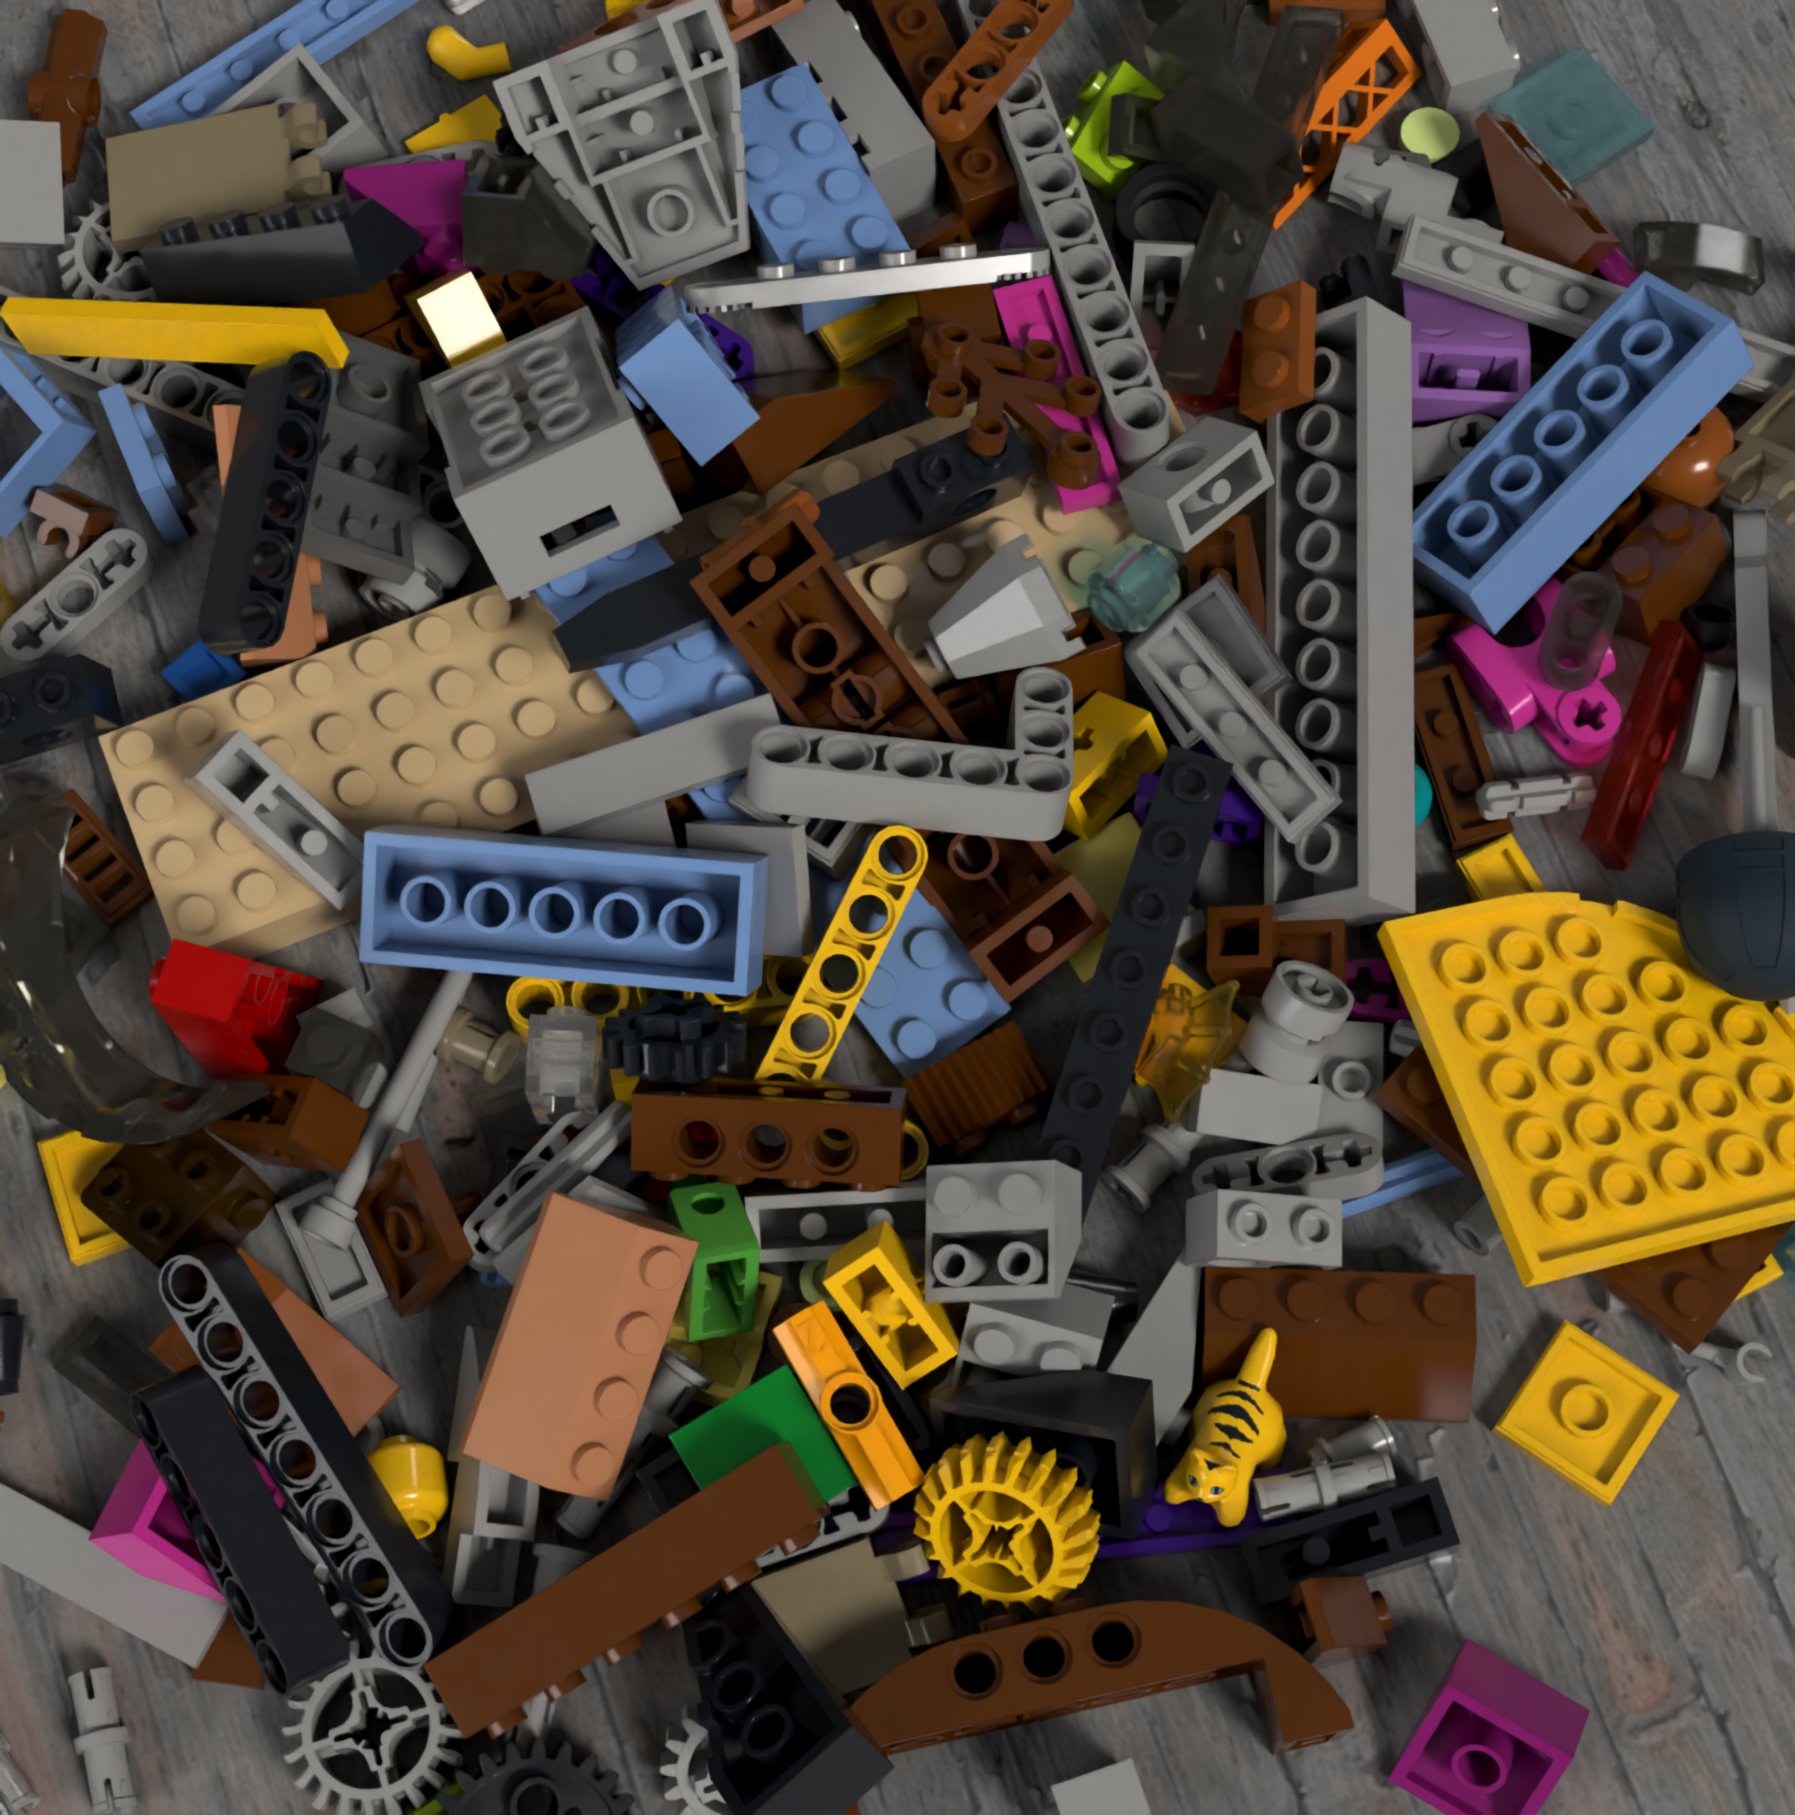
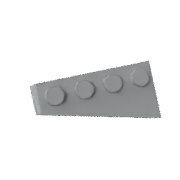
M811 0L805 3V8L769 25L770 53L780 71L782 72L803 62L806 64L894 221L897 223L935 206L936 180L941 178V171L935 157V140L889 77L877 56L873 54L863 40L853 14L849 10L843 11L836 0Z

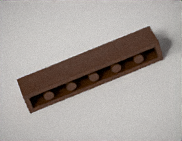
M789 1440L774 1444L424 1664L423 1667L464 1739L486 1729L493 1740L528 1719L529 1717L523 1705L542 1693H545L551 1704L587 1682L581 1669L603 1656L608 1667L643 1647L645 1643L639 1633L654 1623L662 1620L666 1629L670 1630L701 1611L703 1606L697 1596L720 1583L727 1594L760 1574L762 1570L756 1560L777 1546L780 1547L786 1557L819 1537L821 1533L815 1523L832 1512Z

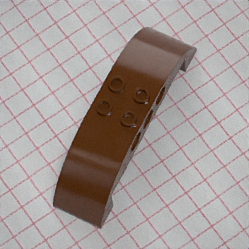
M796 502L689 581L691 587L732 644L795 726L971 745L832 559L836 555ZM874 824V827L876 829L875 833L885 828L887 825ZM912 828L923 838L927 845L928 853L925 869L916 887L928 903L937 908L963 944L961 946L1006 1004L1014 1000L1111 925L1075 875L1062 867L1044 841H1026ZM896 835L887 838L883 842L904 871L913 865L916 854L915 848L909 839Z
M1077 1598L1047 1606V1615L1044 1616L1045 1619L1021 1624L1018 1613L989 1618L978 1622V1634L935 1646L899 1664L865 1690L851 1706V1709L870 1732L886 1756H891L1252 1673L1272 1755L1340 1740L1354 1728L1350 1710L1332 1685L1295 1649L1262 1627L1227 1612L1181 1601L1136 1600L1089 1608L1087 1598ZM1111 1634L1119 1637L1125 1643L1128 1656L1119 1662L1103 1660L1095 1653L1092 1641L1101 1635ZM1035 1650H1047L1059 1659L1061 1670L1052 1677L1040 1678L1027 1670L1023 1660L1029 1653ZM980 1665L991 1672L994 1683L988 1690L982 1693L971 1694L958 1686L955 1680L956 1676L964 1667ZM859 1800L842 1815H862Z

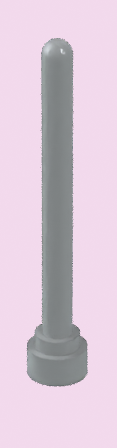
M446 970L360 1137L359 1147L350 1159L345 1173H341L329 1197L322 1195L318 1205L310 1204L298 1229L306 1235L334 1249L346 1252L358 1229L353 1223L358 1212L353 1208L435 1051L450 1018L472 979V972Z

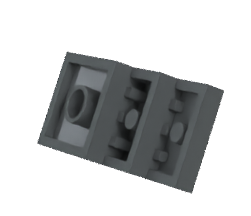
M337 330L350 352L342 369L329 368L332 378V391L300 552L403 586L415 571L410 524L423 509L418 462L430 448L426 409L418 384L422 382L420 360Z

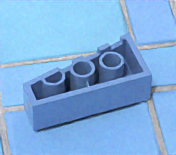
M671 283L615 329L617 349L614 352L617 355L615 362L618 365L616 373L620 377L616 380L618 385L640 411L649 404L700 466H703L760 419L755 408L747 401L749 397L738 382L732 383L731 380L736 375L724 359L725 356L712 333L697 314L687 313L685 299Z

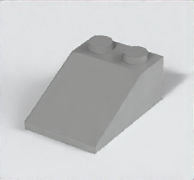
M301 42L206 116L210 117L277 103L285 115L294 105L315 103L317 119H324L326 122L328 144L313 149L301 148L291 150L292 163L295 159L302 156L319 155L322 172L329 171L331 174L332 194L338 193V186L344 175V169L380 161L388 155L363 119ZM305 200L295 202L294 206L296 209H300L316 201Z

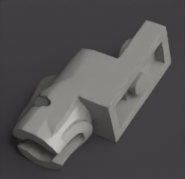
M1345 141L1334 172L1327 202L1343 206L1366 219L1372 220L1373 217L1381 218L1376 250L1397 255L1405 223L1412 213L1499 244L1502 243L1505 232L1491 228L1485 222L1478 219H1459L1449 216L1459 178L1447 172L1432 169L1429 157L1426 154L1384 149L1383 146Z

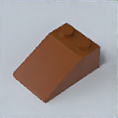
M239 1247L237 1252L246 1262L354 1439L357 1440L368 1428L366 1424L371 1418H374L375 1415L378 1416L402 1388L292 1290ZM175 1319L148 1348L175 1373L194 1364L202 1367L207 1373ZM234 1326V1334L237 1339V1342L243 1348L242 1335L240 1331ZM270 1384L271 1396L273 1400L277 1403V1405H279V1396L277 1394V1391ZM219 1393V1395H220V1397H221V1399H222V1401H223V1403H224V1405H225V1407H226L228 1413L230 1414V1416H231V1418H232L234 1424H235L238 1428H240V1429L242 1430V1428L240 1427L239 1423L237 1422V1420L235 1419L234 1415L232 1414L231 1410L229 1409V1407L227 1406L226 1402L224 1401L223 1397H222L221 1394ZM306 1443L308 1457L316 1464L313 1449Z

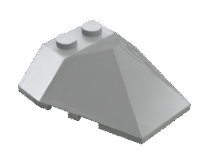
M718 0L691 1L492 81L516 141L528 155L532 154L555 182L553 185L565 201L569 199L592 227L590 232L639 291L745 252L751 248L738 51Z

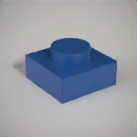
M201 638L160 673L164 682L185 703L250 679L248 674L230 656L216 655L206 647Z

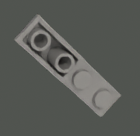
M466 1326L447 1456L448 1461L459 1463L442 1581L456 1603L512 1608L521 1540L534 1542L540 1485L463 1454L458 1450L499 1331L497 1329Z

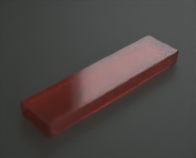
M1661 620L1580 838L1605 869L1626 871V868L1629 866L1705 656L1681 621Z

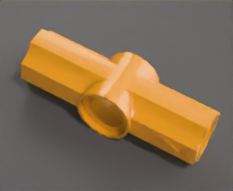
M822 1300L804 1309L772 1329L774 1336L816 1407L820 1420L832 1435L875 1512L924 1483L923 1478L925 1477L923 1471L883 1404L878 1386L867 1376L825 1301ZM854 1387L865 1395L868 1402V1414L863 1421L856 1424H845L833 1415L830 1400L832 1394L838 1389Z

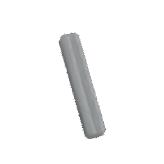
M619 1100L614 1101L481 1225L478 1234L483 1242L499 1255L537 1221L548 1189L568 1194L631 1137L632 1110Z

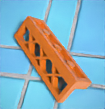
M1387 18L1351 22L1208 173L1222 189L1223 195L1241 194L1266 231H1276L1337 166L1345 141L1359 143L1422 75V72ZM1385 52L1399 74L1386 88L1374 87L1376 61ZM1346 92L1358 93L1356 120L1349 127L1338 126L1339 100ZM1310 131L1321 132L1320 158L1312 166L1301 165L1302 139ZM1273 170L1285 171L1283 197L1273 207L1259 185Z

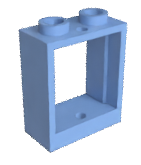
M0 341V400L8 392L42 431L41 435L0 481V536L7 537L29 512L37 488H49L98 431L25 349Z

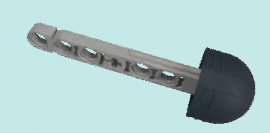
M1765 509L1733 511L1743 833L1727 835L1707 841L1691 849L1680 859L1676 867L1677 928L1682 947L1698 973L1732 996L1750 1001L1770 1002L1795 997V833L1778 831Z

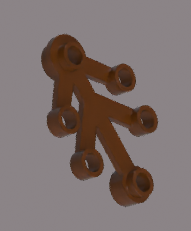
M945 322L934 325L926 330L923 335L921 349L925 356L924 361L927 368L936 374V378L930 383L926 406L931 413L942 418H955L961 415L968 390L960 379L968 377L979 387L976 416L971 420L967 435V444L974 452L981 455L994 456L1003 451L1009 431L1008 424L1002 419L1004 410L1050 451L1046 473L1051 481L1060 487L1070 490H1083L1093 485L1101 462V454L1095 439L1079 431L1065 432L1035 404L1064 409L1068 413L1079 417L1091 416L1096 413L1102 394V387L1096 380L1088 376L1075 375L1066 380L1065 386L1042 382L1052 379L1056 375L1061 358L1060 349L1047 340H1031L1026 343L1024 350L982 342L979 336L968 326L959 322ZM994 367L1021 371L1032 379L999 373Z

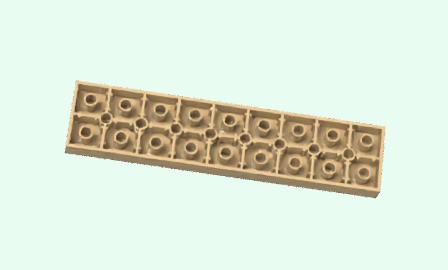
M1157 371L1169 403L1170 445L1187 430ZM978 401L965 405L962 414L958 417L942 418L936 416L795 470L763 496L740 491L682 513L683 521L673 525V531L665 534L662 530L654 534V537L675 564L720 545L742 528V519L749 515L756 518L793 489L806 490L813 497L814 502L817 503L890 471L895 459L969 428L972 418L976 416ZM1004 410L1003 413H1006L1035 465L1021 496L916 543L846 571L853 587L929 689L934 693L966 681L970 677L956 679L951 669L941 674L939 673L923 642L925 638L933 635L927 622L1002 545L1024 533L1029 535L1035 546L1024 552L1026 558L1028 559L1035 554L1038 559L1042 558L1070 614L1098 606L1108 623L1111 624L1134 615L1133 602L1143 592L1159 584L1179 581L1184 584L1187 594L1189 593L1187 553L1137 537L1123 500L1062 515L1052 481L1046 473V463L1038 440ZM1104 428L1121 481L1134 473L1136 469L1128 468L1119 462ZM497 584L99 736L98 739L171 941L173 942L175 938L253 960L360 918L362 888L341 911H337L231 825L183 780L226 733L238 729L242 730L363 844L365 831L386 824L540 836L535 818V809L524 775L642 735L592 669L568 673L551 641L552 632L559 625L533 591H529L530 597L522 600L519 596L507 602Z

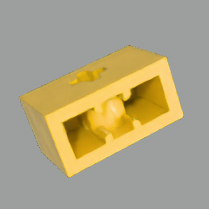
M1097 691L1073 715L1074 778L1062 829L1085 840H1089L1137 791L1141 772L1153 774L1165 762L1168 750L1151 712Z
M886 1219L830 1255L822 1283L901 1389L906 1388L958 1354L963 1329L962 1321L948 1303L925 1302V1271Z

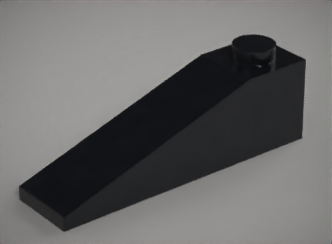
M749 1580L727 1594L721 1584L718 1583L697 1596L703 1609L681 1622L689 1666L697 1673L702 1700L701 1703L697 1704L700 1724L708 1732L712 1756L706 1759L711 1781L734 1815H842L895 1767L858 1716L753 1582Z

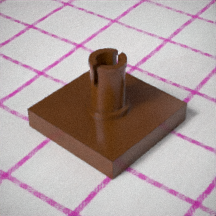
M421 1138L400 1143L394 1148L368 1179L353 1208L358 1212L356 1220L400 1318L423 1312L473 1258L474 1253L462 1228L469 1216L484 1201L483 1196L475 1190L448 1198Z

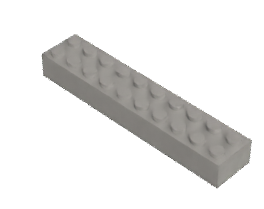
M1365 296L1316 314L1314 400L1267 417V461L1275 483L1267 488L1266 638L1293 679L1265 699V708L1343 802L1296 844L1288 843L1265 815L1264 905H1273L1279 921L1344 919L1347 929L1416 915L1411 322Z

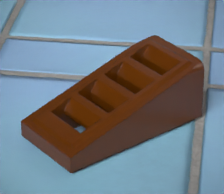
M73 789L66 791L24 826V831L111 931L155 896L147 873ZM95 835L99 841L72 863L66 859ZM113 855L116 859L115 862L89 883L84 880L85 876ZM129 873L134 880L104 903L99 896Z

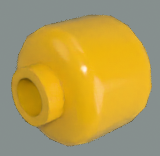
M397 1435L386 1438L377 1445L376 1450L366 1455V1458L416 1539L424 1538L436 1529V1524L449 1511L450 1497L443 1457L433 1446L417 1442L412 1436Z

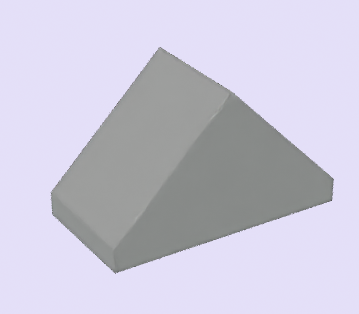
M1134 240L1129 301L1153 362L1186 364L1195 253L1194 242Z

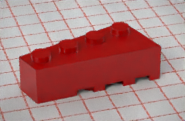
M174 938L167 958L160 957L153 967L148 991L149 995L152 996L150 999L152 1005L208 1077L229 1083L233 1072L290 1076L304 1037L296 1016L315 1007L324 980Z

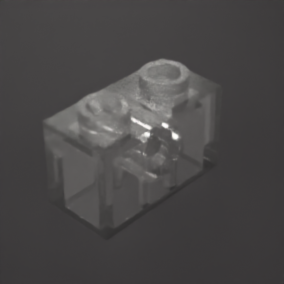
M571 1006L551 1007L547 1009V1015L530 1014L525 1095L538 1125H555L563 1116L577 1111H584V1113L594 1114L598 1117L604 1111L607 1059H603L602 1032L597 1016H587V1011Z

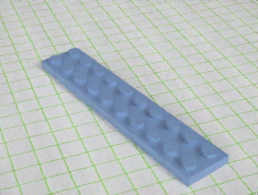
M613 509L569 541L616 520L617 517ZM651 535L532 591L560 626L605 594L672 566L675 563L654 535ZM719 625L633 661L592 669L642 736L769 693ZM775 701L782 725L795 726ZM747 773L686 793L705 820L754 822L728 802L729 797ZM782 814L780 818L786 822L791 815ZM822 818L811 819L805 827L807 836H810ZM842 823L839 826L837 831L825 845L827 849L834 841V839L837 837L842 828L845 826V824ZM882 843L878 852L879 862L882 867L894 874L905 872L884 843ZM867 846L845 876L839 881L808 861L814 953ZM915 887L853 1013V1016L902 1080L913 1076L917 1071H922L928 1065L935 1064L940 1059L956 1052L1012 1009L1009 1003L1006 1004L963 949L961 946L963 944L937 908L928 903L917 887ZM874 895L860 896L855 899L849 910L851 924L863 932H871L880 928L885 922L887 915L884 902ZM835 954L828 957L822 963L824 977L834 990H845L855 982L858 974L857 965L849 956Z

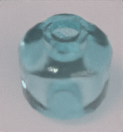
M1137 538L1121 541L1092 568L1087 577L1089 593L1086 599L1090 610L1104 626L1112 631L1144 632L1176 603L1181 594L1180 579L1176 573L1179 569L1178 561L1173 553L1159 542L1149 544Z

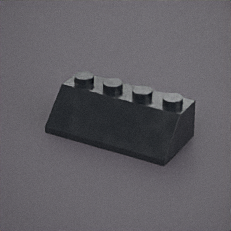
M339 194L320 199L308 208L296 209L293 202H284L270 206L259 212L258 215L245 217L243 210L237 209L218 214L205 223L195 224L192 217L178 218L161 225L157 229L160 236L140 249L139 253L159 303L261 307L368 293L422 248L425 243L419 231L373 198L347 202L346 196Z

